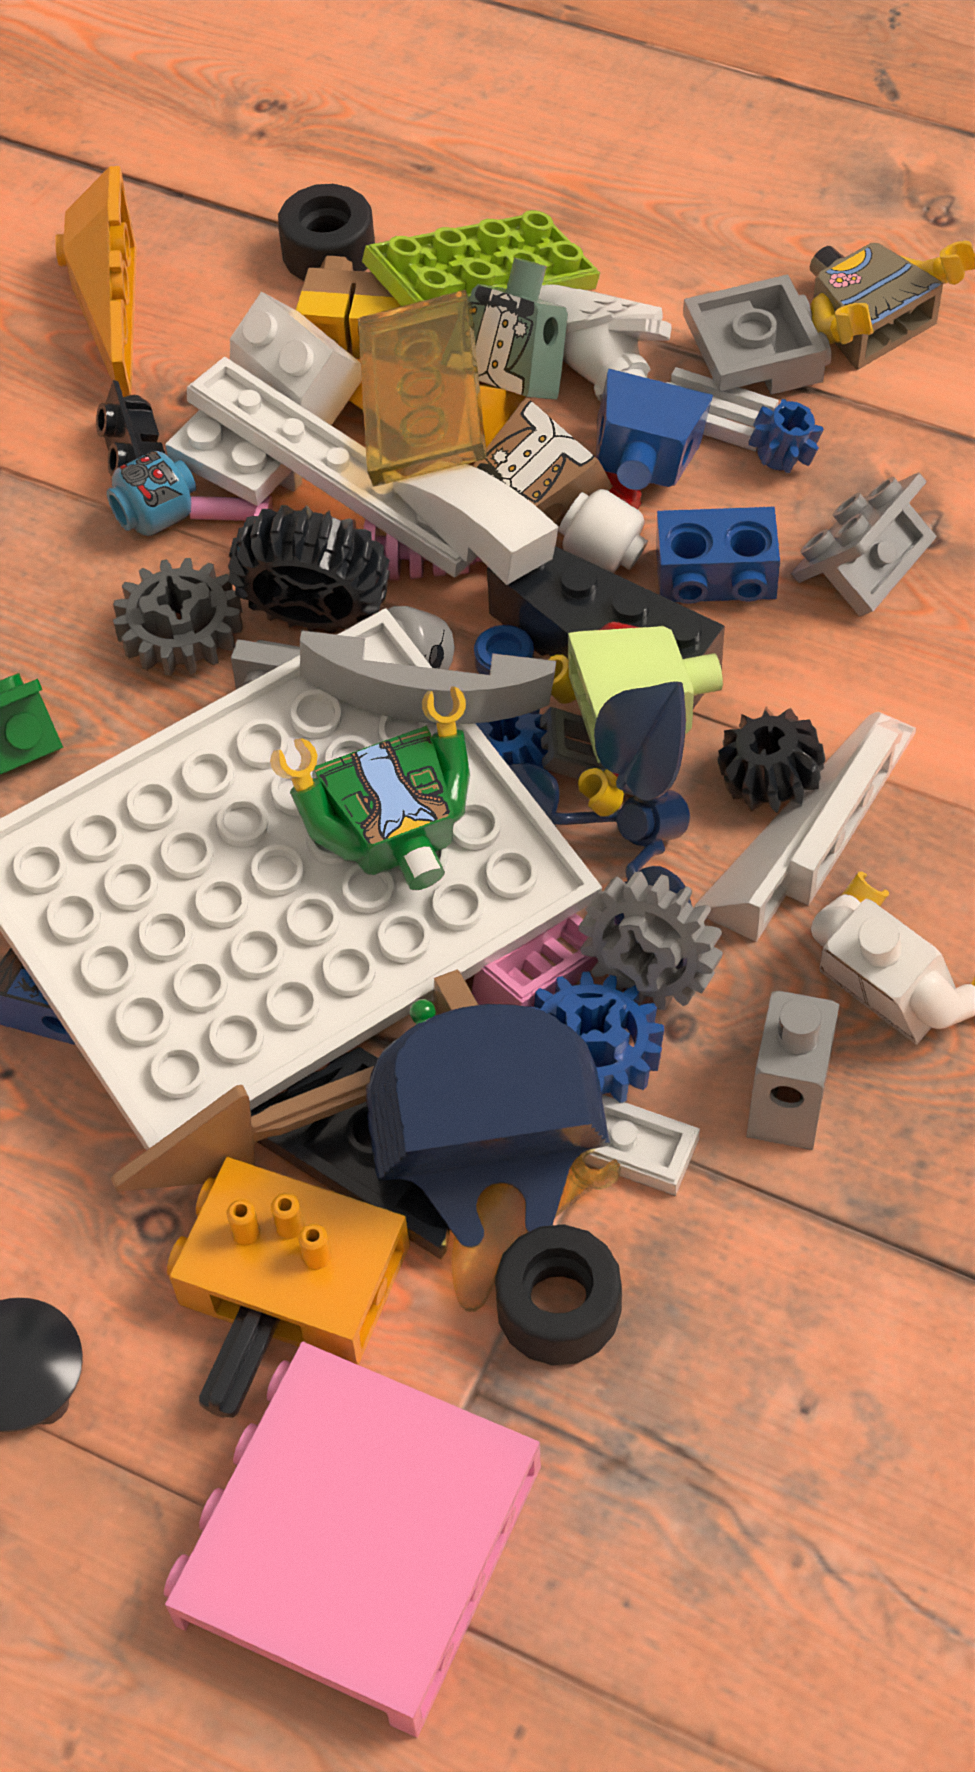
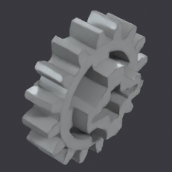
M635 872L627 884L617 876L610 881L604 891L599 890L585 909L588 914L580 923L578 931L588 936L580 948L581 954L597 957L598 962L591 971L594 977L606 974L617 976L616 990L618 991L636 985L637 991H640L638 1006L648 996L653 997L654 1003L659 1010H666L673 997L682 1006H685L690 1002L695 992L702 994L714 976V969L723 955L722 951L714 947L722 935L721 929L714 926H705L704 921L711 912V909L708 905L693 908L688 903L692 894V889L688 886L676 894L669 890L668 876L661 874L654 886L648 885L642 872ZM624 913L625 918L620 925H614L615 916ZM687 958V965L677 970L676 966L680 960Z

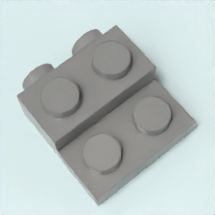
M788 274L684 299L683 316L719 392L765 381L772 395L823 382L825 366L831 363L830 344L824 333L817 332L812 322L808 299L804 294L798 295Z

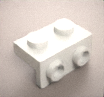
M201 410L165 444L167 455L174 462L182 460L191 472L256 506H259L278 485L291 491H296L302 484V477Z

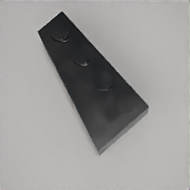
M555 546L552 560L508 585L487 567L489 614L503 625H511L524 630L532 639L534 650L541 656L547 654L550 656L563 655L568 659V633L599 630L609 622H619L640 628L664 626L672 630L682 659L715 653L722 671L725 625ZM704 694L694 696L693 709Z

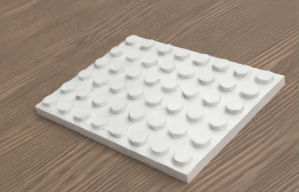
M386 608L337 634L365 638L364 660L432 668ZM300 655L0 819V931L146 1151L237 1085L244 1086L249 1096L250 1110L254 1109L409 1015L410 1007L415 1001L420 999L432 1001L435 977L458 969L464 980L481 971L485 965L511 953L589 905L597 892L602 890V886L475 723L456 724V729L464 732L470 769L465 813L453 826L452 843L445 849L436 852L444 868V876L434 885L422 890H411L399 866L376 875H368L364 873L356 861H346L313 841L309 837L291 797L290 790L294 787L291 779L276 775L271 768L270 758L274 750L280 749L285 756L287 765L291 769L296 770L301 763V756L295 748L294 739L303 738L311 742L317 753L316 765L426 725L432 736L437 732L436 723L397 719L373 713L339 700L315 687L300 676Z

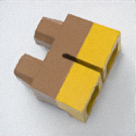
M326 256L320 268H308L296 311L348 353L352 343L354 358L401 361L404 346V321L408 318V313L373 273L353 271L352 262L347 260L346 257Z

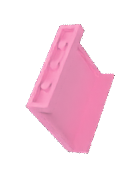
M301 1342L292 1362L282 1361L274 1372L267 1391V1401L270 1404L259 1425L249 1424L241 1435L233 1458V1462L237 1467L225 1490L216 1488L207 1500L199 1522V1529L203 1532L190 1556L182 1554L173 1565L164 1588V1596L168 1598L165 1605L176 1627L186 1631L189 1623L208 1630L386 1712L390 1726L418 1738L541 1468L540 1442L305 1342Z

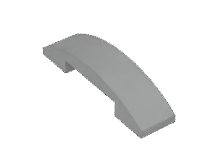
M301 631L300 676L329 695L373 713L415 722L435 723L424 715L422 699L426 692L432 691L436 712L441 716H446L453 708V700L450 695L451 686L459 688L466 700L465 711L455 721L456 724L484 723L509 719L531 713L548 706L550 703L556 661L492 653L490 675L364 660L365 638Z

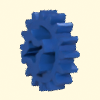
M582 972L580 985L572 986L563 976L557 977L554 995L547 990L539 988L535 992L534 1007L532 1008L542 1010L556 1017L561 1023L567 1024L588 1044L589 1051L597 1068L602 1095L611 1093L619 1103L627 1101L629 1084L641 1090L648 1086L650 1071H658L660 1065L664 1025L655 1023L657 1007L654 1003L638 1006L640 991H637L636 985L621 992L616 990L617 976L609 975L603 985L593 983L590 972ZM630 1034L634 1041V1047L629 1044Z

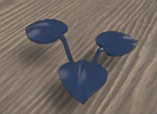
M673 681L650 687L625 690L612 696L600 709L594 729L595 749L599 761L607 770L619 774L616 780L618 789L635 795L627 799L621 809H618L609 816H600L594 811L576 813L556 812L559 803V785L556 779L548 771L537 765L528 763L509 765L510 769L555 827L556 825L617 822L619 832L625 839L635 845L645 847L626 866L625 874L627 881H624L626 884L635 872H642L648 885L654 886L662 874L668 876L670 891L677 894L686 887L677 875L664 867L650 866L641 869L653 856L664 853V841L681 837L686 832L690 822V812L685 799L679 793L669 790L678 776L685 742L686 708L682 682ZM624 913L615 916L614 925H620L625 918ZM687 958L680 960L676 966L677 970L687 965Z

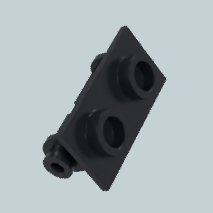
M113 380L106 403L99 404L96 414L98 435L105 438L108 448V470L111 476L118 467L150 451L165 453L162 442H157L159 432L151 404L139 395L134 394L123 397L119 382Z

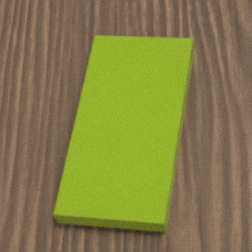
M536 210L526 211L523 215L505 219H484L479 224L458 228L441 227L435 232L411 237L395 236L390 241L366 245L362 259L365 266L419 326L461 318L471 292L478 284L506 289L514 258L547 266L542 285H560L574 289L591 290L596 289L600 276L598 269L583 255L582 249L570 242L553 224L552 218Z

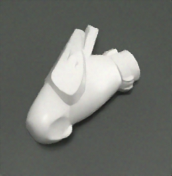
M542 285L539 299L564 306L568 313L563 361L582 377L594 384L595 395L600 402L608 369L647 378V374L651 369L646 360L639 354L638 341L670 340L672 327L670 323L662 320L663 313L661 307L560 285Z

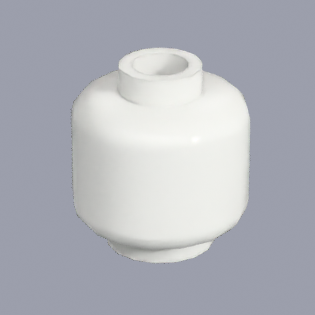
M599 489L590 496L582 492L566 513L558 529V532L565 535L562 545L565 551L612 573L620 565L631 570L648 543L647 539L640 536L644 526L643 514L604 489Z

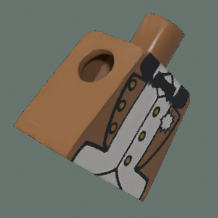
M528 398L521 402L473 465V467L488 473L510 486L533 503L558 527L576 498L582 492L590 496L599 489L609 491L613 487L599 460Z

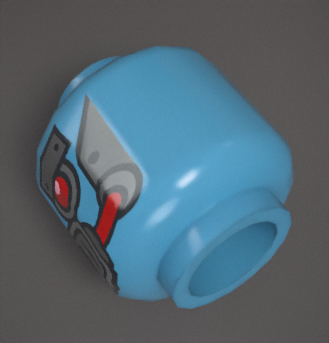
M150 451L118 467L111 478L112 487L106 491L112 512L125 530L130 531L134 529L139 534L152 536L184 520L190 514L192 509L190 493L196 491V483L191 471L182 460L174 462L163 452Z

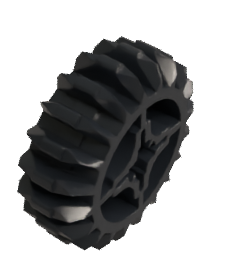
M282 505L278 512L271 509H261L258 516L247 517L244 526L239 528L237 537L233 538L229 552L230 562L228 568L230 573L228 581L236 587V596L248 600V608L253 611L266 612L267 619L270 621L279 619L287 622L289 628L298 625L306 627L310 632L315 628H323L329 633H335L338 627L347 630L373 614L378 613L381 603L385 601L390 571L388 570L390 560L384 556V545L377 541H372L370 531L355 529L353 527V520L350 518L345 520L336 519L331 516L330 510L321 514L312 512L308 506H305L302 511H294L289 506Z

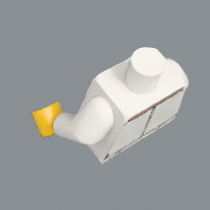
M858 872L843 893L823 908L814 918L811 927L812 936L823 946L820 972L916 1045L931 1028H947L975 1016V976L970 984H964L956 988L942 954L933 945L880 907L889 896V892L886 889L881 892L871 887L865 881L868 876L865 872Z

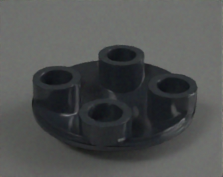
M8 1298L0 1300V1432L21 1431L38 1424H51L62 1418L68 1410L69 1398L76 1389L82 1372V1345L72 1322L59 1309L37 1299Z

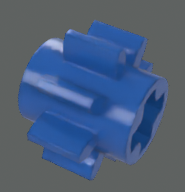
M786 399L781 400L774 412L764 406L760 408L753 425L755 428L748 444L749 446L757 447L761 464L775 470H784L786 473H790L797 461L807 466L812 463L819 449L817 442L824 429L822 426L815 425V419L810 408L798 402L786 401Z

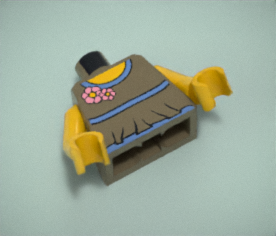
M965 240L952 243L940 251V257L926 261L899 256L879 243H869L847 257H844L832 246L823 247L814 255L809 266L810 271L816 276L814 297L810 303L812 322L817 332L824 333L828 338L829 344L835 343L849 362L857 370L861 369L937 324L943 284L948 282L952 285L958 284L964 279L965 271L975 270V253L971 242Z

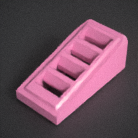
M575 913L511 953L485 965L481 971L474 975L472 994L479 1005L504 1004L534 1007L535 992L539 988L547 990L553 995L555 994L557 977L563 976L572 986L581 979L582 972H589L598 962L597 957L581 954L580 948L588 938V936L578 931L583 919ZM562 937L578 951L572 954L557 939ZM543 953L546 957H548V958H549L552 962H554L556 965H555V966L551 965V964H550L547 960H545L540 954ZM524 969L534 980L531 981L521 970Z

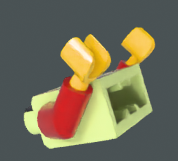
M609 622L599 630L568 633V659L563 655L551 656L548 659L556 661L551 695L559 703L563 704L577 699L598 763L600 761L596 753L594 738L596 718L604 703L612 696L629 689L650 687L673 681L682 682L686 708L685 734H687L692 729L694 696L721 691L723 687L722 671L717 655L713 653L682 659L672 630L664 626L640 628L619 622ZM593 768L581 774L578 780V788L582 794L590 799L588 803L589 808L600 816H609L615 813L623 802L624 793L616 786L619 774L607 769L603 772L600 769Z

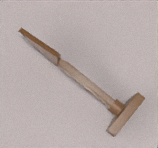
M458 969L434 978L433 1005L435 1006L436 1015L462 1007L478 1005ZM374 1066L272 1105L254 1116H251L250 1100L244 1086L237 1085L112 1175V1183L117 1192L204 1184L209 1177L217 1178L226 1157L255 1166L254 1144L267 1137L283 1135L366 1102V1085L370 1082V1075Z

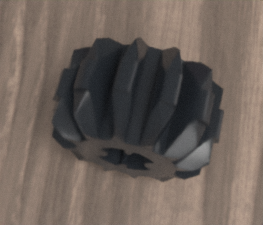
M766 706L762 717L752 719L741 714L740 729L724 730V740L722 741L724 747L718 750L719 757L717 759L720 773L724 776L726 789L732 795V798H744L745 804L749 806L751 811H754L765 802L769 803V806L776 813H778L781 802L787 800L802 806L803 790L819 789L820 771L824 769L826 759L823 744L819 743L816 728L812 725L810 719L799 720L792 708L787 709L779 716H774Z

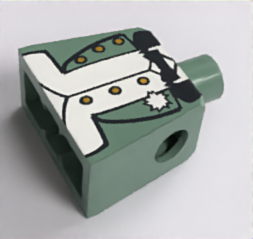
M514 258L506 289L481 284L474 287L445 357L442 369L526 397L557 400L560 389L568 313L564 306L539 299L547 266Z

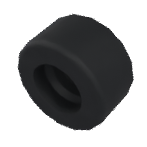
M316 184L298 190L284 202L278 213V230L282 259L290 273L305 281L308 268H320L326 256L346 257L347 260L352 262L353 271H366L368 269L362 262L365 246L375 244L372 208L362 194L350 187L338 184Z
M565 1224L540 1226L519 1236L501 1257L495 1275L498 1323L509 1343L526 1357L553 1366L579 1363L599 1353L615 1334L622 1312V1284L619 1264L608 1246L589 1231ZM566 1277L576 1280L585 1288L586 1298L580 1307L570 1312L551 1313L541 1310L534 1305L531 1300V1292L537 1283L547 1278Z

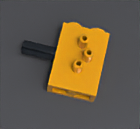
M226 1157L217 1178L209 1177L203 1184L196 1203V1215L198 1217L188 1238L181 1236L174 1244L168 1259L167 1275L170 1278L179 1305L232 1323L199 1395V1404L218 1417L234 1418L240 1411L272 1338L298 1347L301 1342H305L359 1365L410 1247L406 1216Z

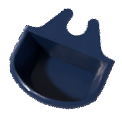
M504 1004L476 1005L450 1010L433 1016L425 1022L418 1023L383 1050L371 1072L370 1082L366 1085V1104L369 1109L367 1119L372 1138L371 1146L376 1165L377 1179L380 1181L401 1179L417 1185L428 1197L458 1242L467 1248L478 1246L484 1238V1229L477 1213L476 1204L480 1194L487 1187L499 1183L508 1184L515 1187L522 1194L526 1204L525 1228L528 1232L540 1226L553 1225L569 1169L573 1162L586 1151L611 1144L598 1072L588 1044L567 1024H563L556 1017L532 1007Z

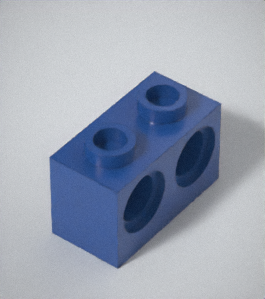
M775 507L657 511L656 558L659 595L673 602L686 604L701 601L740 600L750 602L759 599H777L780 553Z

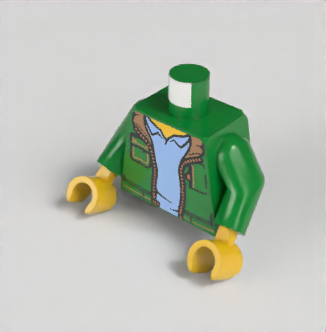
M455 686L450 687L453 708L446 716H441L436 712L432 691H428L422 699L424 715L437 725V732L432 736L426 725L316 765L317 753L311 742L303 738L294 739L295 748L301 756V763L296 770L291 769L287 765L285 756L280 749L273 751L270 758L271 768L276 775L291 779L294 785L290 790L291 797L308 835L313 841L346 861H356L364 873L368 875H376L399 866L411 890H422L440 881L445 871L436 852L445 849L452 843L453 826L465 813L470 782V769L464 732L456 729L455 722L463 715L466 708L465 697L459 688Z

